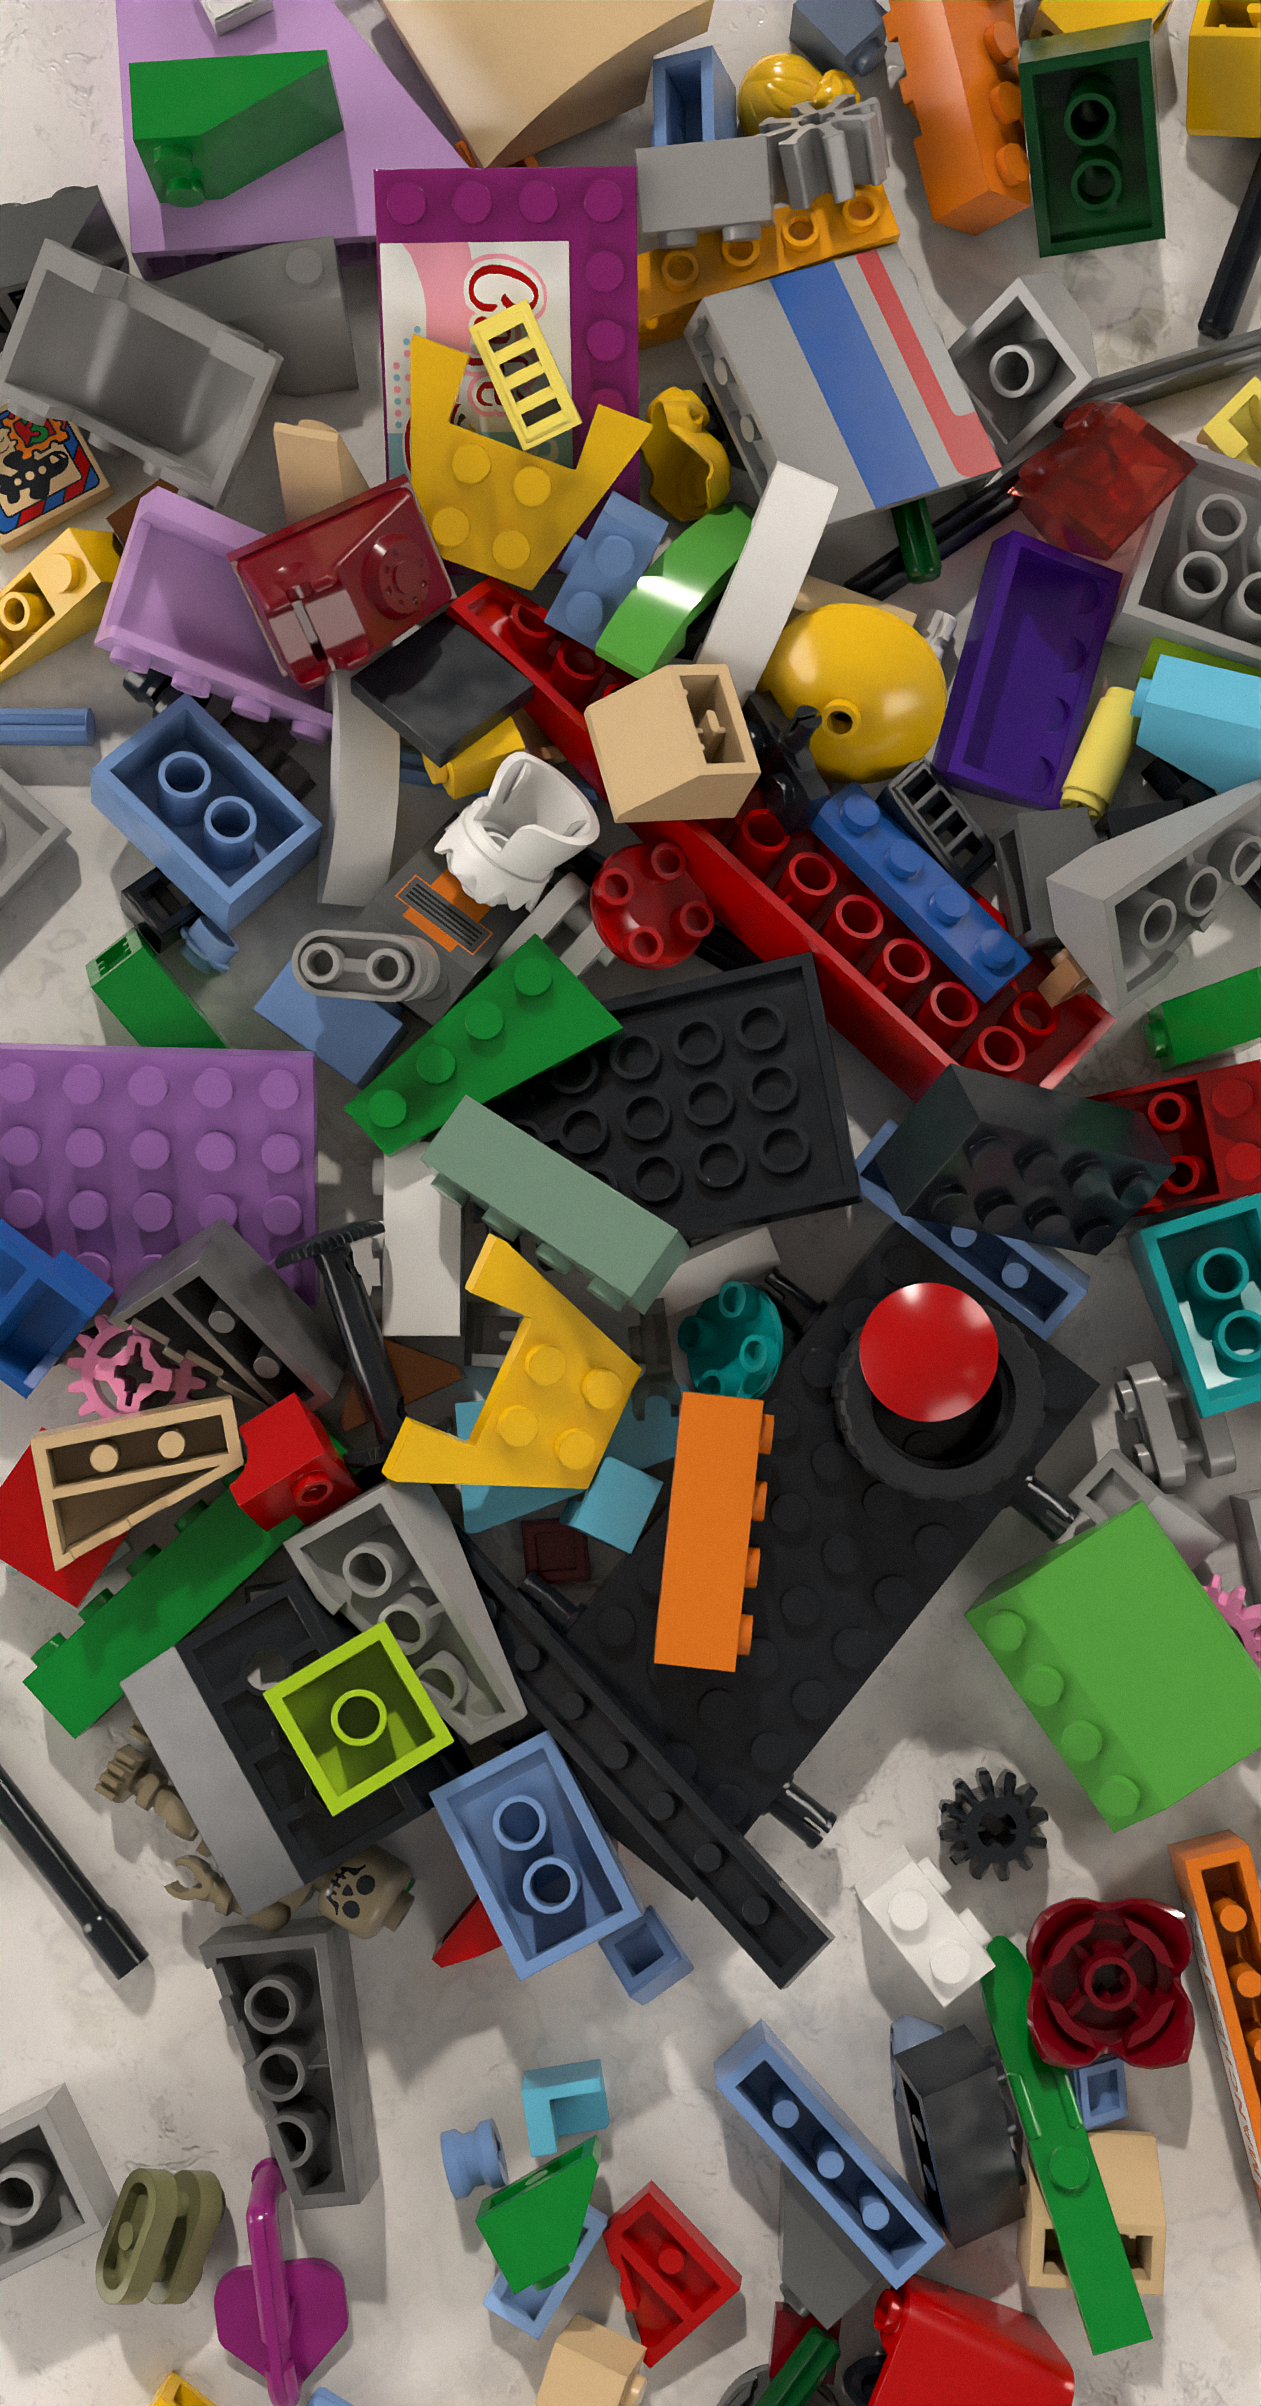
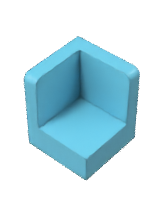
M605 1456L601 1459L582 1502L569 1499L558 1522L611 1548L631 1554L664 1482L613 1457Z
M601 2059L524 2071L521 2093L531 2157L556 2154L558 2152L559 2136L600 2130L609 2126V2111Z

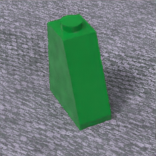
M135 926L85 965L93 991L141 1047L232 1049Z

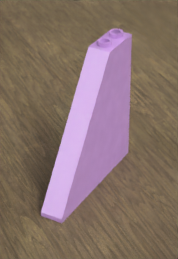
M115 0L131 254L145 281L161 280L272 244L333 236L341 267L376 265L377 246L373 169L470 168L332 0H272L274 10L220 36H217L199 0ZM328 50L343 114V131L223 199L205 200L201 205L189 208L177 207L170 203H159L133 141L129 63Z

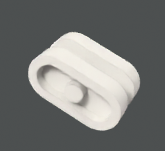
M569 872L553 887L494 956L489 967L495 970L535 933L548 945L559 931L567 925L578 935V938L559 959L589 989L590 986L583 980L599 962L608 968L618 958L603 943L594 926L591 912L582 905L589 896L591 887L575 873Z

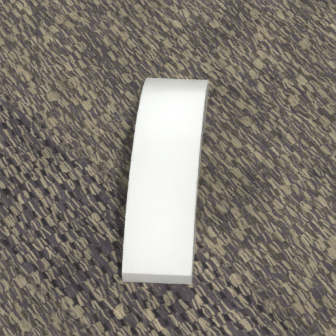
M777 461L752 519L751 531L703 644L700 643L692 661V664H727L741 709L748 696L753 694L780 637L807 574L838 492V486Z
M379 654L373 655L369 663L352 671L346 669L333 671L327 676L325 683L324 711L333 714L328 838L320 840L317 904L365 908L388 880L398 809L400 734L351 694L350 678L382 656Z

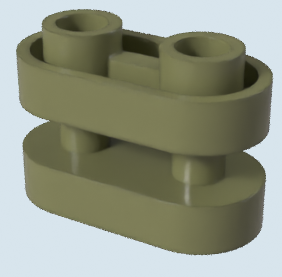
M138 2168L129 2174L121 2189L96 2262L97 2290L105 2303L110 2305H135L147 2298L152 2304H182L191 2297L202 2278L206 2257L226 2208L224 2191L214 2173L204 2170H181L173 2176L166 2169Z

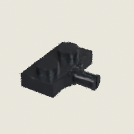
M770 690L750 695L741 710L761 770L756 783L762 792L763 800L767 808L775 814L787 836L808 830L831 795L830 790L815 766L809 749L810 739L821 725L822 716L815 717L819 713L816 708L802 705L797 708L793 719L790 721L784 715Z

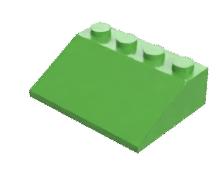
M1143 1500L1136 1502L991 1582L964 1613V1616L1113 1833L1169 1808L1261 1748V1671Z

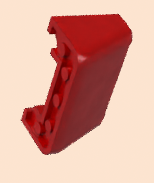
M915 2273L897 2290L891 2285L890 2289L887 2288L880 2294L874 2311V2326L876 2330L880 2331L881 2343L888 2355L867 2406H1072L1075 2389L1074 2372L1066 2357L1037 2317Z

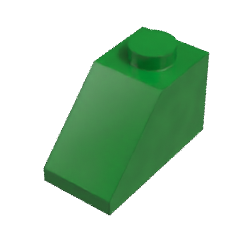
M596 2135L481 2201L475 2222L514 2295L531 2285L534 2286L536 2291L544 2290L557 2283L570 2271L569 2263L573 2262L600 2163L602 2145Z

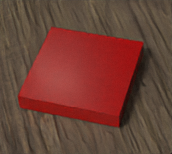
M30 1444L0 1487V1559L72 1606L79 1608L132 1528L76 1558L75 1561L55 1571Z

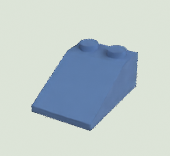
M548 1730L429 1793L520 1981L643 1915L645 1907L611 1839L556 1739Z

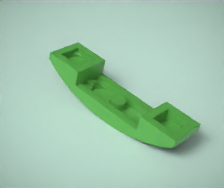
M742 501L731 502L709 512L685 530L649 567L619 606L595 645V655L638 679L666 666L685 647L687 627L727 587L751 531V522L757 509Z

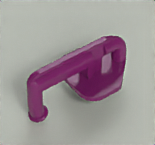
M269 2157L261 2160L255 2166L251 2177L252 2189L246 2212V2225L252 2265L235 2267L222 2276L214 2294V2311L220 2344L266 2378L268 2394L273 2406H296L301 2397L303 2382L346 2332L349 2312L345 2281L342 2273L334 2264L325 2259L315 2257L284 2261L278 2205L280 2195L286 2191L287 2186L277 2159Z

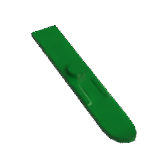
M996 1936L986 1946V1950L995 1967L980 1979L984 2008L1092 2354L1097 2356L1151 2340L1153 2336L1066 2068L1055 2067L1042 2062L1032 2041L1027 2024V1999L1032 1983L1031 1968L1020 1950L1005 1936Z

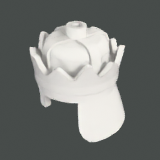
M515 752L509 755L500 765L488 797L478 798L472 805L467 806L459 817L444 829L446 833L440 839L434 851L441 855L446 854L450 873L458 878L462 883L461 886L464 892L475 899L477 903H484L491 907L497 904H508L512 911L517 910L526 903L525 908L531 913L537 905L546 884L552 878L554 868L574 857L597 840L600 833V825L590 802L566 776L533 755L525 752Z

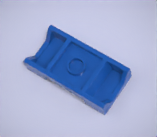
M1 1218L0 1380L27 1399L114 1289L64 1250H61L53 1259Z

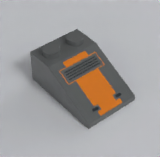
M455 812L385 884L348 929L417 936L426 940L435 949L440 961V976L436 986L423 998L396 1002L429 1028L434 1026L490 975L493 970L489 966L494 956L531 914L525 908L526 903L514 911L510 910L508 904H497L491 907L484 903H477L475 899L464 892L461 886L462 883L458 878L450 873L446 854L441 855L434 851L436 845L446 833L444 829L459 817L460 814L458 812ZM550 882L546 884L535 908L553 889L554 885Z

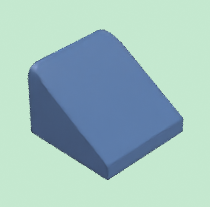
M652 1905L645 1908L640 1918L615 1930L598 1942L629 1997L641 2005L649 2003L694 1970L690 1959Z
M1103 2054L1088 2067L1078 2069L1066 2068L1086 2131L1129 2118L1124 2061L1112 2054Z

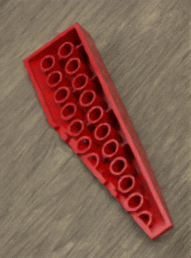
M488 576L451 602L446 611L447 615L465 627L534 684L533 699L524 705L523 709L610 807L584 712L587 706L639 679L595 655V651L546 624L544 620L549 612L548 610L500 580ZM757 783L754 784L735 818L625 823L643 843L658 845L668 842L678 846L686 857L685 870L706 894V899L713 914L764 962L812 951L819 975L828 1022L915 1104L920 1101L950 1063L1053 1090L1117 1022L1086 991L1051 1008L1037 989L1055 969L1051 959L1042 951L1028 952L1034 958L1030 964L985 1004L810 828L787 836L775 814L767 808ZM972 886L966 890L1009 933L1007 919Z

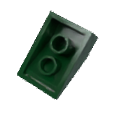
M1152 18L1023 41L1018 60V72L1040 258L1165 239L1166 226Z

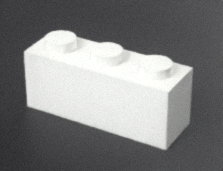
M418 1142L391 1158L384 1153V1157H374L373 1194L383 1196V1221L378 1222L383 1223L386 1232L372 1237L373 1259H383V1285L372 1286L371 1305L377 1322L382 1323V1336L465 1337L466 1203L461 1208L431 1187L430 1184L435 1179V1175L420 1160V1157L431 1142Z

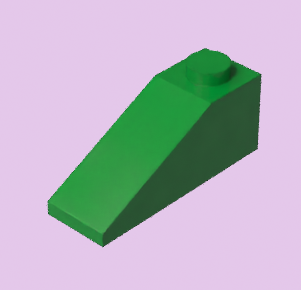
M1261 966L1164 1001L1148 1011L1150 1021L1144 1023V1039L1149 1055L1152 1059L1159 1058L1163 1072L1234 1056L1261 1043Z

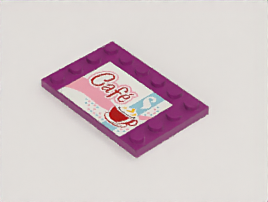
M636 166L373 169L386 482L402 474H405L411 482L410 343L413 334L471 355L450 422L523 450L468 328L525 299L529 302L583 422L526 452L568 468L576 469L598 404L639 419ZM522 323L490 339L489 342L495 353L527 337L528 333ZM532 349L500 366L505 377L539 361L535 349ZM544 373L512 389V392L518 402L550 386V383ZM557 398L524 413L523 416L527 425L530 426L561 411V407ZM639 449L576 531V535L587 540L613 490L640 506ZM573 537L545 574H565L558 570L557 567ZM441 558L448 575H486Z

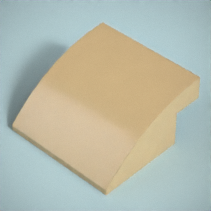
M377 0L460 138L466 141L479 168H505L644 104L653 56L707 32L714 0Z

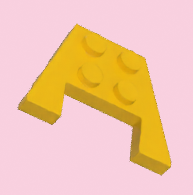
M413 334L410 343L411 485L441 558L532 591L649 436L653 424L598 404L576 469L568 468L526 451L523 452L521 449L450 422L471 355Z
M489 1233L464 1288L475 1295L524 1315L469 1439H461L406 1417L381 1472L388 1479L395 1482L588 1489L642 1368L506 1241Z

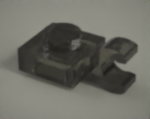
M231 711L220 723L299 802L317 785L310 778V773L287 754L297 744V740L276 719L269 717L268 722H258Z
M664 1298L655 1299L645 1315L638 1311L639 1326L627 1327L630 1358L637 1365L643 1364L644 1375L636 1381L631 1391L632 1412L637 1421L645 1420V1401L651 1396H662L669 1402L671 1417H679L681 1389L673 1375Z

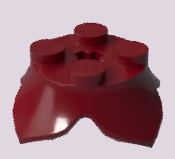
M1071 1897L1050 1905L1039 1914L1032 1925L1026 1943V1959L1032 1972V1983L1027 1999V2024L1034 2047L1042 2062L1055 2067L1078 2069L1090 2066L1103 2054H1112L1132 2067L1148 2070L1174 2067L1188 2062L1193 2044L1195 2018L1193 2005L1181 1984V1974L1192 1962L1195 1944L1190 1923L1183 1912L1173 1906L1149 1898L1129 1897L1112 1902H1100L1087 1897ZM1110 1964H1116L1112 1971L1118 1980L1113 1986L1106 1989L1100 1982L1096 1989L1091 1987L1096 1980L1094 1972L1103 1965L1108 1967Z

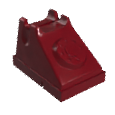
M405 474L226 554L282 676L289 675L306 691L326 683L327 676L335 670L346 669L352 671L369 663L372 656L446 603L457 599L416 494Z

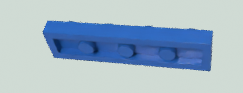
M855 780L824 804L809 828L985 1004L1023 972L1034 959Z

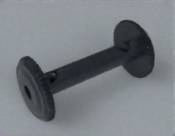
M374 1219L354 1221L296 1241L288 1248L279 1251L274 1261L276 1268L281 1269L313 1258L323 1275L327 1299L366 1410L375 1425L377 1440L342 1455L345 1464L356 1469L385 1463L405 1418L409 1417L405 1411L404 1396L362 1276L354 1266L351 1245L386 1232L383 1223ZM444 1417L424 1423L446 1433H450L454 1425L451 1417Z

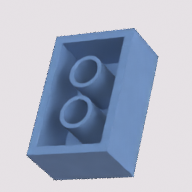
M186 693L91 769V803L225 934L229 933L317 857L323 824L202 706Z

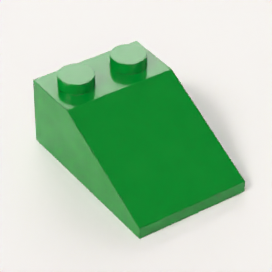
M328 50L129 63L133 141L159 203H170L177 207L189 208L201 205L205 200L223 199L344 130L343 114Z

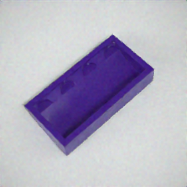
M1012 530L992 542L931 763L950 787L1039 811L1060 809V800L1063 795L1061 789L1072 765L1123 573L1016 530Z

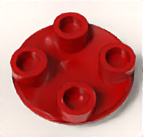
M664 842L658 845L639 843L621 848L603 862L592 883L590 910L598 935L606 947L619 959L641 969L661 970L680 964L697 950L703 938L711 932L714 926V914L706 899V894L685 870L686 857L683 851L673 843Z
M918 1283L891 1293L872 1311L859 1336L860 1365L870 1390L888 1409L911 1420L937 1422L963 1414L985 1395L997 1370L998 1341L988 1315L969 1295L944 1284Z

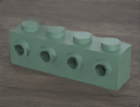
M467 1095L464 1096L420 1157V1160L435 1175V1179L430 1185L438 1193L463 1208L468 1199L486 1210L481 1219L496 1232L513 1242L521 1233L539 1245L534 1251V1255L558 1273L567 1276L572 1268L592 1280L587 1290L617 1311H620L625 1303L645 1315L690 1251L679 1230Z

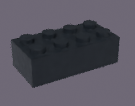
M951 1063L874 1156L902 1216L1095 1256L1114 1241L1117 1233L1144 1204L1148 1203L1155 1196L1157 1189L1177 1169L1142 1112Z

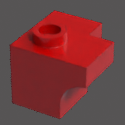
M295 1392L238 1428L247 1446L248 1457L242 1474L229 1487L238 1506L265 1532L294 1514L308 1527L363 1492L354 1473L345 1464L330 1440L320 1419Z

